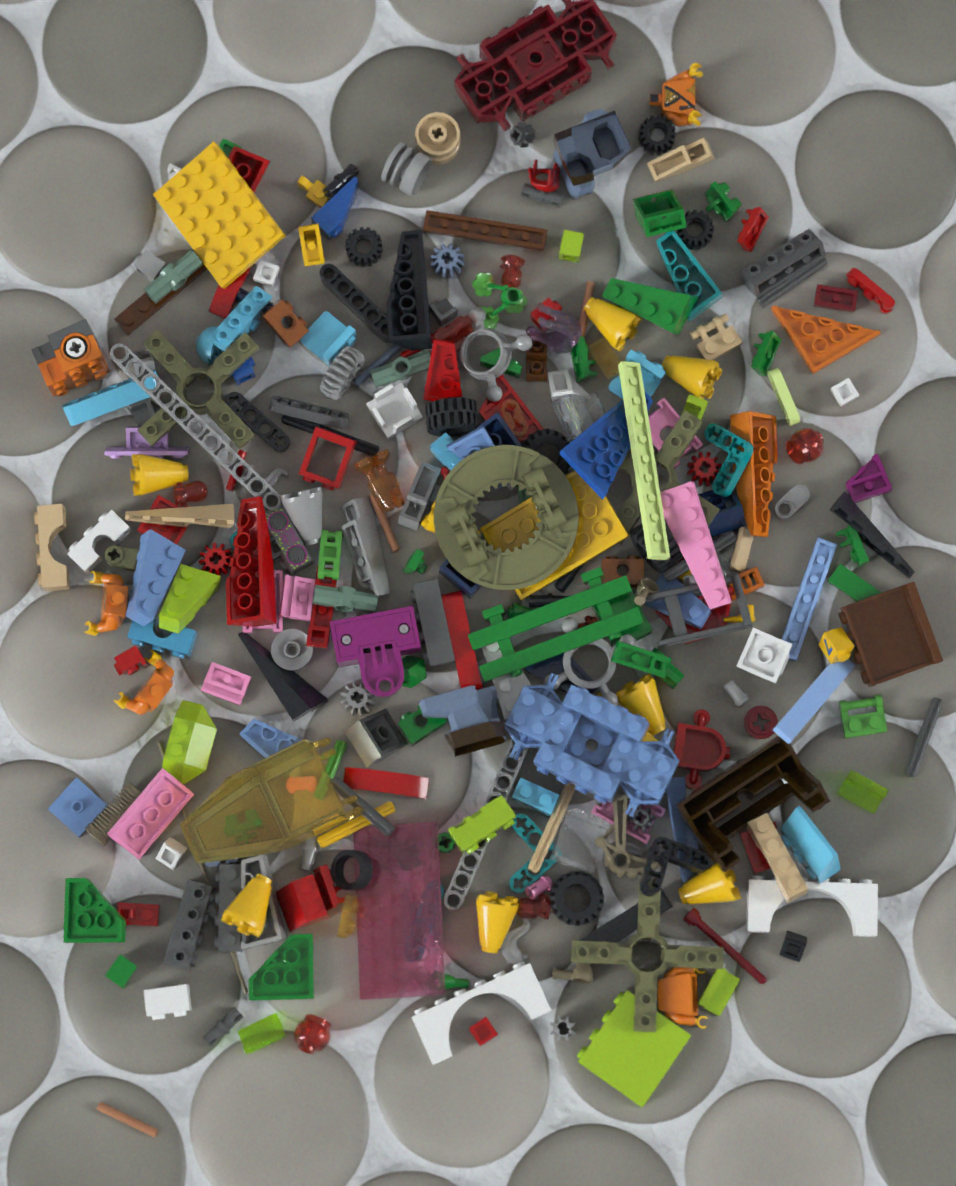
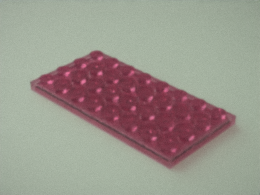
M437 822L393 825L395 830L389 836H385L375 826L364 827L353 833L354 850L367 854L373 865V876L370 883L365 888L356 891L360 1000L445 995ZM354 858L356 881L360 874V865L357 859Z

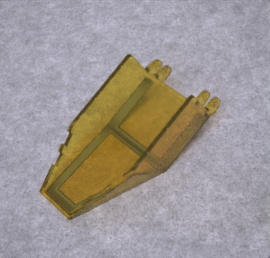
M328 737L315 742L303 739L228 776L216 791H213L201 805L179 824L196 863L259 856L290 849L360 814L363 811L362 807H355L345 812L343 806L354 803L358 798L356 795L340 801L322 760L335 755L336 750L331 749L321 755L317 751V749L331 743V739Z

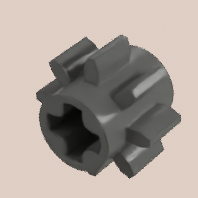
M518 122L517 126L512 127L510 138L514 145H519L520 148H527L528 144H532L535 139V130L531 124L526 125V122Z
M639 806L633 815V819L629 820L630 824H636L633 828L636 832L642 829L646 833V829L649 827L654 828L652 820H655L656 817L655 815H649L651 813L649 807L643 810ZM641 816H645V819L643 820L644 823L639 822L641 820Z

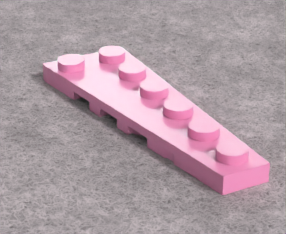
M694 481L660 492L664 518L709 608L714 609L732 603Z

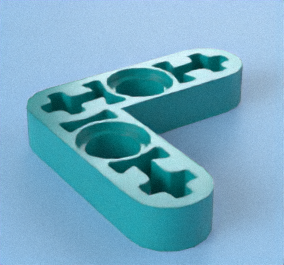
M711 423L705 428V438L729 453L713 482L712 489L715 494L727 497L734 490L753 454V445L726 428ZM714 431L721 434L719 438L713 435ZM731 436L732 442L726 447L725 442ZM738 445L744 448V452L737 449ZM735 463L736 469L733 473H730V466Z
M517 814L516 819L513 820L515 824L512 825V828L535 852L537 845H533L529 841V837L533 833H538L542 836L543 832L526 814ZM518 818L520 820L526 819L525 826L528 829L530 826L534 827V829L528 832L526 837L522 834L526 832L523 827H516V819ZM551 843L548 851H555V859H544L540 873L537 875H531L528 871L530 859L510 878L509 887L511 891L518 894L523 893L527 886L538 880L540 876L558 861L559 850L553 843ZM524 870L532 881L528 882L526 879L522 883L524 886L522 889L519 887L515 889L513 887L515 884L513 880L515 878L520 880L524 876L521 874Z

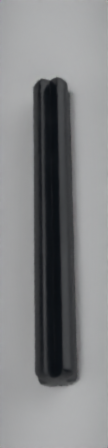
M283 415L281 419L283 424L313 434L315 427H320L355 440L357 444L354 450L376 457L380 450L378 445L315 422Z

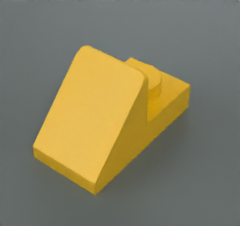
M319 224L298 226L304 266L324 264Z

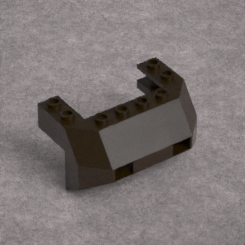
M778 735L690 792L677 802L675 806L704 852L708 854L710 859L724 873L741 861L733 851L734 847L729 839L746 828L748 822L766 813L768 814L794 795L812 813L823 808L824 805L830 802V799L821 782L801 764L791 743L788 744Z

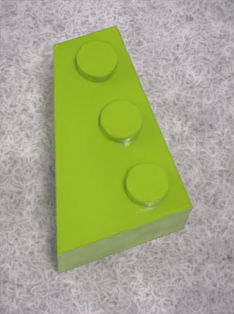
M180 564L159 614V628L179 634L195 617L198 610L208 603L209 598L220 590L221 576Z
M501 795L480 808L473 815L464 818V821L457 826L450 827L448 832L462 854L466 852L471 854L479 848L478 844L483 840L489 842L497 836L496 832L502 827L506 830L514 825L515 822L513 820L516 819V815Z

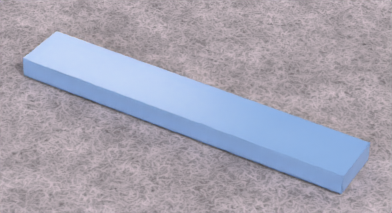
M819 537L815 542L781 640L793 644L789 653V660L795 662L797 661L837 544Z
M849 659L844 662L830 663L775 726L773 731L790 744L856 665Z

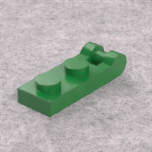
M618 640L611 658L612 662L666 678V669L672 660L671 657ZM656 660L660 661L658 669L654 668Z

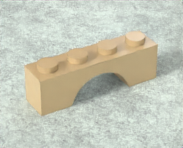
M63 504L37 506V512H34V521L36 525L38 524L39 531L35 533L36 545H39L40 553L36 554L37 565L41 566V573H38V585L42 586L45 592L69 590V568L54 560L51 553L53 539L60 531L67 528L65 507Z
M766 813L748 822L747 830L755 845L767 859L786 902L789 903L805 895L808 887L768 814Z

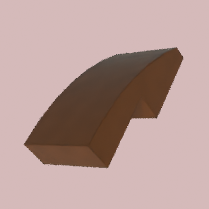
M531 338L532 346L526 351V381L547 382V338Z

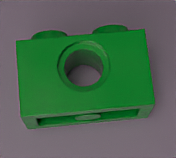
M419 704L417 711L412 714L409 711L399 718L401 721L398 722V726L411 746H414L447 724L446 718H427L428 722L425 726H418L415 721L418 717L423 716Z

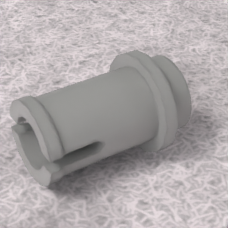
M731 680L723 687L734 700V705L741 707L748 702V694H744L734 680Z

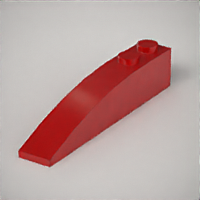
M260 496L242 499L237 520V537H234L233 546H235L233 558H230L229 563L231 570L229 577L226 579L227 625L259 627L276 624L273 557L263 500Z

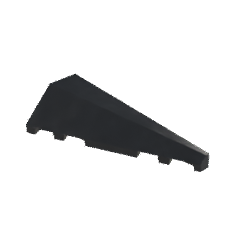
M844 491L832 505L830 511L862 535L860 539L862 543L910 579L915 571Z
M243 632L238 634L293 722L329 701L297 673L279 667L273 660L271 652L250 635Z

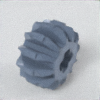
M442 243L441 250L438 248L434 249L435 255H431L430 260L433 261L431 268L436 269V275L442 272V278L445 279L447 274H450V277L453 279L454 272L457 274L461 273L460 267H464L465 262L462 261L464 254H459V247L453 250V244H449V247L445 248V245ZM446 258L451 259L449 264H445Z

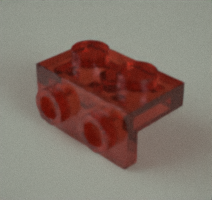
M469 315L459 316L452 321L450 326L446 328L443 326L434 332L433 341L436 338L455 342L456 352L459 351L466 337L475 331Z

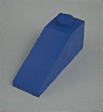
M356 177L352 178L311 217L312 224L318 223L320 232L329 241L333 237H338L343 231L342 228L345 225L359 186Z

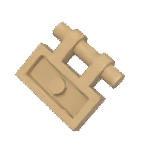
M726 314L711 318L712 321L695 327L696 330L689 333L692 340L698 337L702 340V342L696 345V348L703 359L715 360L742 345L743 342L733 325L726 329L724 328L723 323L729 321ZM716 328L718 333L709 338L707 332Z

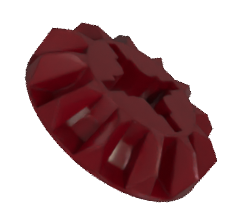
M766 706L751 708L744 718V728L755 739L769 738L775 733L773 729L778 724L775 712ZM758 714L762 720H769V722L764 724L763 731L760 726L752 725L758 721Z

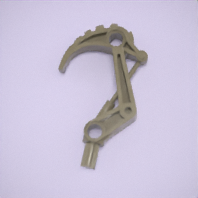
M619 787L613 799L614 824L602 837L600 836L595 839V845L603 849L605 853V867H608L611 872L617 874V878L629 875L630 879H636L637 875L643 874L647 859L625 852L627 821L625 812L629 797ZM613 831L615 834L614 846L605 842V839ZM616 856H625L627 863L624 866L616 865L614 861ZM651 862V868L655 871L659 863Z

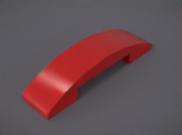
M252 266L225 289L218 285L210 304L209 312L224 319L227 318L236 303L237 293L242 288Z
M317 567L315 585L336 588L337 580H332V577L318 579ZM312 605L306 646L328 647L331 631L330 621L333 618L334 607Z
M345 767L343 782L352 790L426 799L429 778L389 771Z

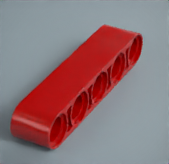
M460 590L441 594L460 687L464 688L475 685L476 690L483 689L475 651H473L467 635L470 634V628L462 592Z

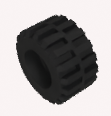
M464 397L443 398L425 406L427 432L431 435L441 437L444 433H447L450 437L460 436L472 432L479 426L477 402L473 399Z
M553 429L536 430L533 434L530 433L528 438L523 441L522 447L536 451L540 445L551 443L560 452L569 444V440L563 434ZM559 454L555 465L564 474H567L571 466Z
M641 523L630 532L632 542L644 560L655 571L664 573L682 559V552L676 540L666 529L670 558L667 560L648 559L643 525Z
M571 871L557 879L550 893V905L553 913L561 922L563 921L567 925L580 926L588 924L599 915L604 905L602 886H600L597 879L593 878L589 873H584V871ZM581 886L589 893L590 901L584 910L572 911L566 906L564 895L570 887Z

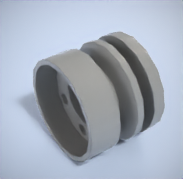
M399 142L385 162L381 180L384 182L390 180L391 186H395L401 180L400 190L410 196H414L430 170L432 158L421 152H418L412 158L413 148L408 147L406 149V144Z

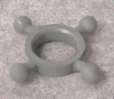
M475 307L470 312V319L475 323L476 330L466 337L461 346L460 358L457 359L458 367L464 366L472 377L487 381L489 388L486 391V397L491 402H497L502 398L503 393L501 388L497 386L495 379L501 376L508 368L512 351L516 349L521 351L529 350L532 346V339L530 336L522 334L518 336L516 341L509 343L502 333L493 329H485L483 321L486 318V312L480 307ZM482 337H494L500 346L498 362L487 371L475 370L469 358L471 347Z
M572 617L565 618L561 624L562 630L565 633L577 630L578 622ZM628 634L623 635L619 639V641L633 646L636 644L634 637ZM603 639L586 644L601 648L607 654L609 660L606 673L595 681L581 680L571 669L572 656L581 647L565 652L563 657L564 672L557 675L559 678L554 686V691L560 687L561 682L569 679L576 686L585 689L599 688L602 697L616 706L618 697L614 692H610L606 685L612 678L616 668V663L611 661L615 645L610 646ZM551 674L545 677L544 684L547 683Z

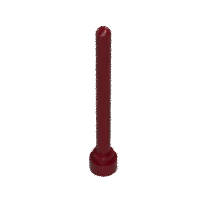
M695 907L683 918L684 922L688 925L691 924L693 927H698L716 945L724 947V952L760 984L766 983L767 979L761 972L701 920L700 912Z

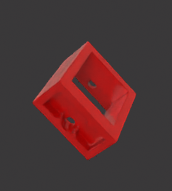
M315 427L299 474L303 475V480L315 483L316 480L323 483L322 487L334 491V488H341L357 441L326 429ZM319 437L347 447L335 481L307 471Z

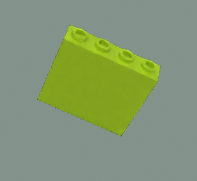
M626 990L624 994L622 992L618 994L614 1000L616 1006L612 1012L607 1010L601 1019L604 1024L600 1029H594L589 1037L592 1040L588 1047L583 1046L577 1057L580 1058L578 1060L579 1064L643 1108L691 1035L657 1011L656 1032L633 1031L635 995Z

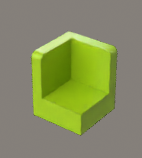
M564 230L559 259L579 263L584 239L583 233Z
M689 394L682 414L684 411H687L699 420H702L709 401Z

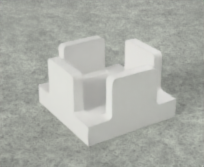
M402 383L395 387L390 384L375 393V398L366 403L367 408L387 439L392 438L423 419L422 414L417 408V403L407 387L404 388Z
M753 628L736 667L776 683L786 667L793 644Z

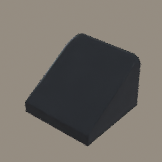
M787 931L779 955L800 962L807 944V937Z

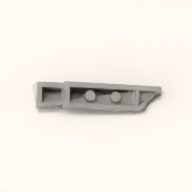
M369 497L353 499L341 505L348 523L341 527L359 585L374 591L375 596L390 594L374 508Z

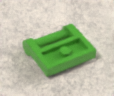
M881 694L874 695V698L848 702L846 700L839 701L845 739L887 732ZM871 706L876 708V712L848 716V710Z

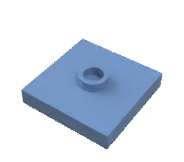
M76 777L48 810L78 837H81L86 831L85 827L89 823L93 824L92 820L95 821L94 818H98L97 815L100 816L99 812L103 813L102 809L105 810V806L108 807V805Z

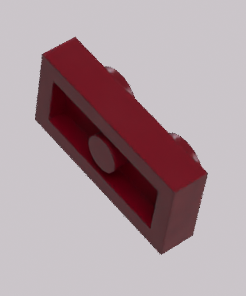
M817 284L814 306L854 313L858 291Z

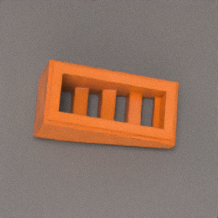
M757 567L738 574L740 581L744 578L749 587L745 589L741 581L744 595L765 586ZM750 575H753V578L756 582V585L754 586L749 577ZM733 587L732 601H734V600L737 599V598H736V595H735L734 587Z

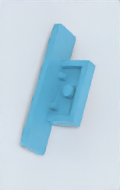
M255 286L208 337V341L222 351H225L243 333L249 334L251 331L254 332L260 325V312L271 301L272 296L258 286Z

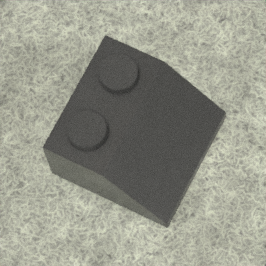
M386 708L358 720L345 731L366 768L382 761L408 744Z

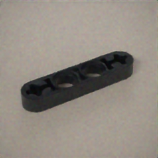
M230 392L226 396L225 403L246 426L277 452L288 450L290 440L287 434L238 392ZM233 398L235 400L239 398L238 402L243 407L240 413H238L240 408L237 405L230 406V399ZM246 411H254L256 413L255 418L250 421L244 418ZM265 423L271 426L270 432L262 434L259 431L260 426ZM275 431H277L275 436L278 439L284 438V446H276L277 441L272 437Z

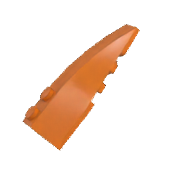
M752 411L730 415L731 432L753 445V454L736 484L738 498L743 507L750 535L765 538L768 537L771 514L768 505L773 498V493L770 492L771 482L775 481L773 465L777 463L778 459L776 416ZM738 445L737 449L744 452V448ZM735 463L733 464V471L736 469Z

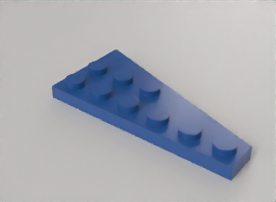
M645 392L646 405L648 411L653 400ZM623 399L559 452L602 500L607 495L608 489L630 448Z

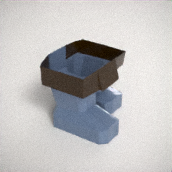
M603 109L585 114L583 123L554 134L555 151L553 159L560 167V175L570 197L576 200L582 195L592 194L595 188L594 176L612 170V168L614 169L631 151L630 143L615 110L609 113Z
M475 685L419 701L423 717L448 718L451 731L444 735L455 757L500 745L506 741L504 722L502 723L498 718L496 706L498 695L495 686L476 690Z

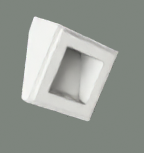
M170 837L164 842L155 859L174 870L185 854L187 847Z

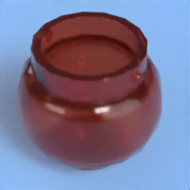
M810 428L797 430L786 443V451L789 457L799 465L814 462L822 455L824 449L822 435Z
M305 1015L304 1020L297 1024L294 1032V1040L299 1044L298 1049L308 1054L323 1051L330 1041L331 1034L329 1030L331 1024L318 1016Z

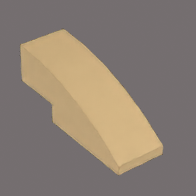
M703 137L687 146L682 145L647 164L655 182L701 166L715 159L708 141Z

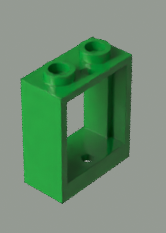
M672 189L633 199L636 219L646 237L686 228L684 209Z

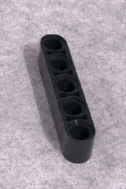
M333 264L323 265L320 269L323 285L381 341L389 343V335L382 333L383 329L388 328L387 315ZM327 272L335 274L331 279H326L324 275ZM340 287H349L346 293L339 292ZM356 300H362L364 302V304L360 307H356L353 305L354 301ZM370 314L378 315L375 321H370L367 317Z
M662 888L660 915L673 907ZM638 903L579 941L619 942L637 930Z

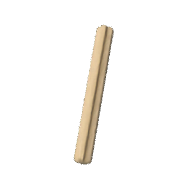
M569 782L562 789L529 863L528 869L532 872L538 873L574 794L576 786Z

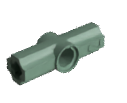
M190 250L177 262L170 263L163 268L160 276L146 286L144 291L156 304L170 291H175L184 285L187 277L200 268L203 263Z
M428 349L405 358H397L392 363L370 370L375 387L379 388L398 380H406L411 375L427 370L431 358ZM400 365L407 367V370L403 373L398 372L396 369Z
M315 585L312 601L316 605L335 607L340 612H352L355 610L375 613L378 596L371 593L358 592L349 586L333 588Z

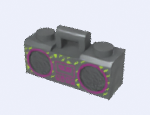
M283 506L266 514L270 542L276 541L280 549L276 553L271 544L273 561L281 557L283 560L279 562L285 572L289 571L291 576L312 565L313 560Z

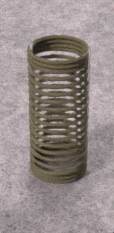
M130 782L126 783L125 787H123L124 790L121 789L124 795L118 792L119 796L115 795L118 800L113 798L118 806L113 801H110L113 806L109 803L107 805L113 811L105 806L107 811L104 809L102 811L107 816L102 812H99L101 816L97 815L102 822L96 817L94 818L102 827L93 820L92 823L96 827L91 823L85 827V830L103 846L107 845L108 841H111L107 833L141 794Z

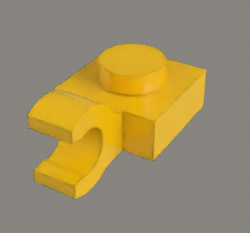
M301 175L297 181V186L308 192L306 199L322 208L330 200L323 193V188L326 185L319 180L312 184L306 177Z

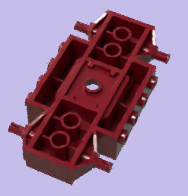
M562 0L565 4V10L559 18H557L549 4L544 7L539 6L531 15L519 18L511 27H504L494 37L485 38L479 45V57L482 61L468 62L464 54L456 58L462 66L461 72L454 80L456 92L477 124L497 121L503 130L507 131V129L511 128V125L505 116L511 104L520 120L524 122L591 82L592 68L587 60L600 59L607 69L615 65L609 57V51L616 41L617 34L594 0ZM532 55H539L541 61L533 63L530 57Z

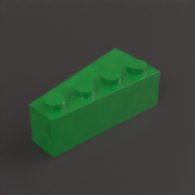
M614 278L610 279L602 297L678 335L698 298Z

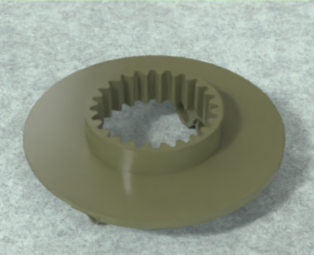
M492 446L465 457L444 479L435 501V533L444 556L465 578L492 589H520L544 580L564 562L572 549L577 534L578 505L568 479L547 457L521 446ZM499 484H502L504 488L508 484H511L512 488L518 485L520 491L526 489V495H531V501L535 503V509L539 512L537 518L541 519V522L536 523L539 530L533 531L535 538L529 537L528 545L522 543V549L514 547L513 552L509 548L502 552L500 547L494 550L493 545L487 547V541L481 540V534L477 531L478 527L473 523L476 521V518L472 514L477 513L474 505L480 504L478 498L485 497L484 491L490 493L492 486L498 489Z

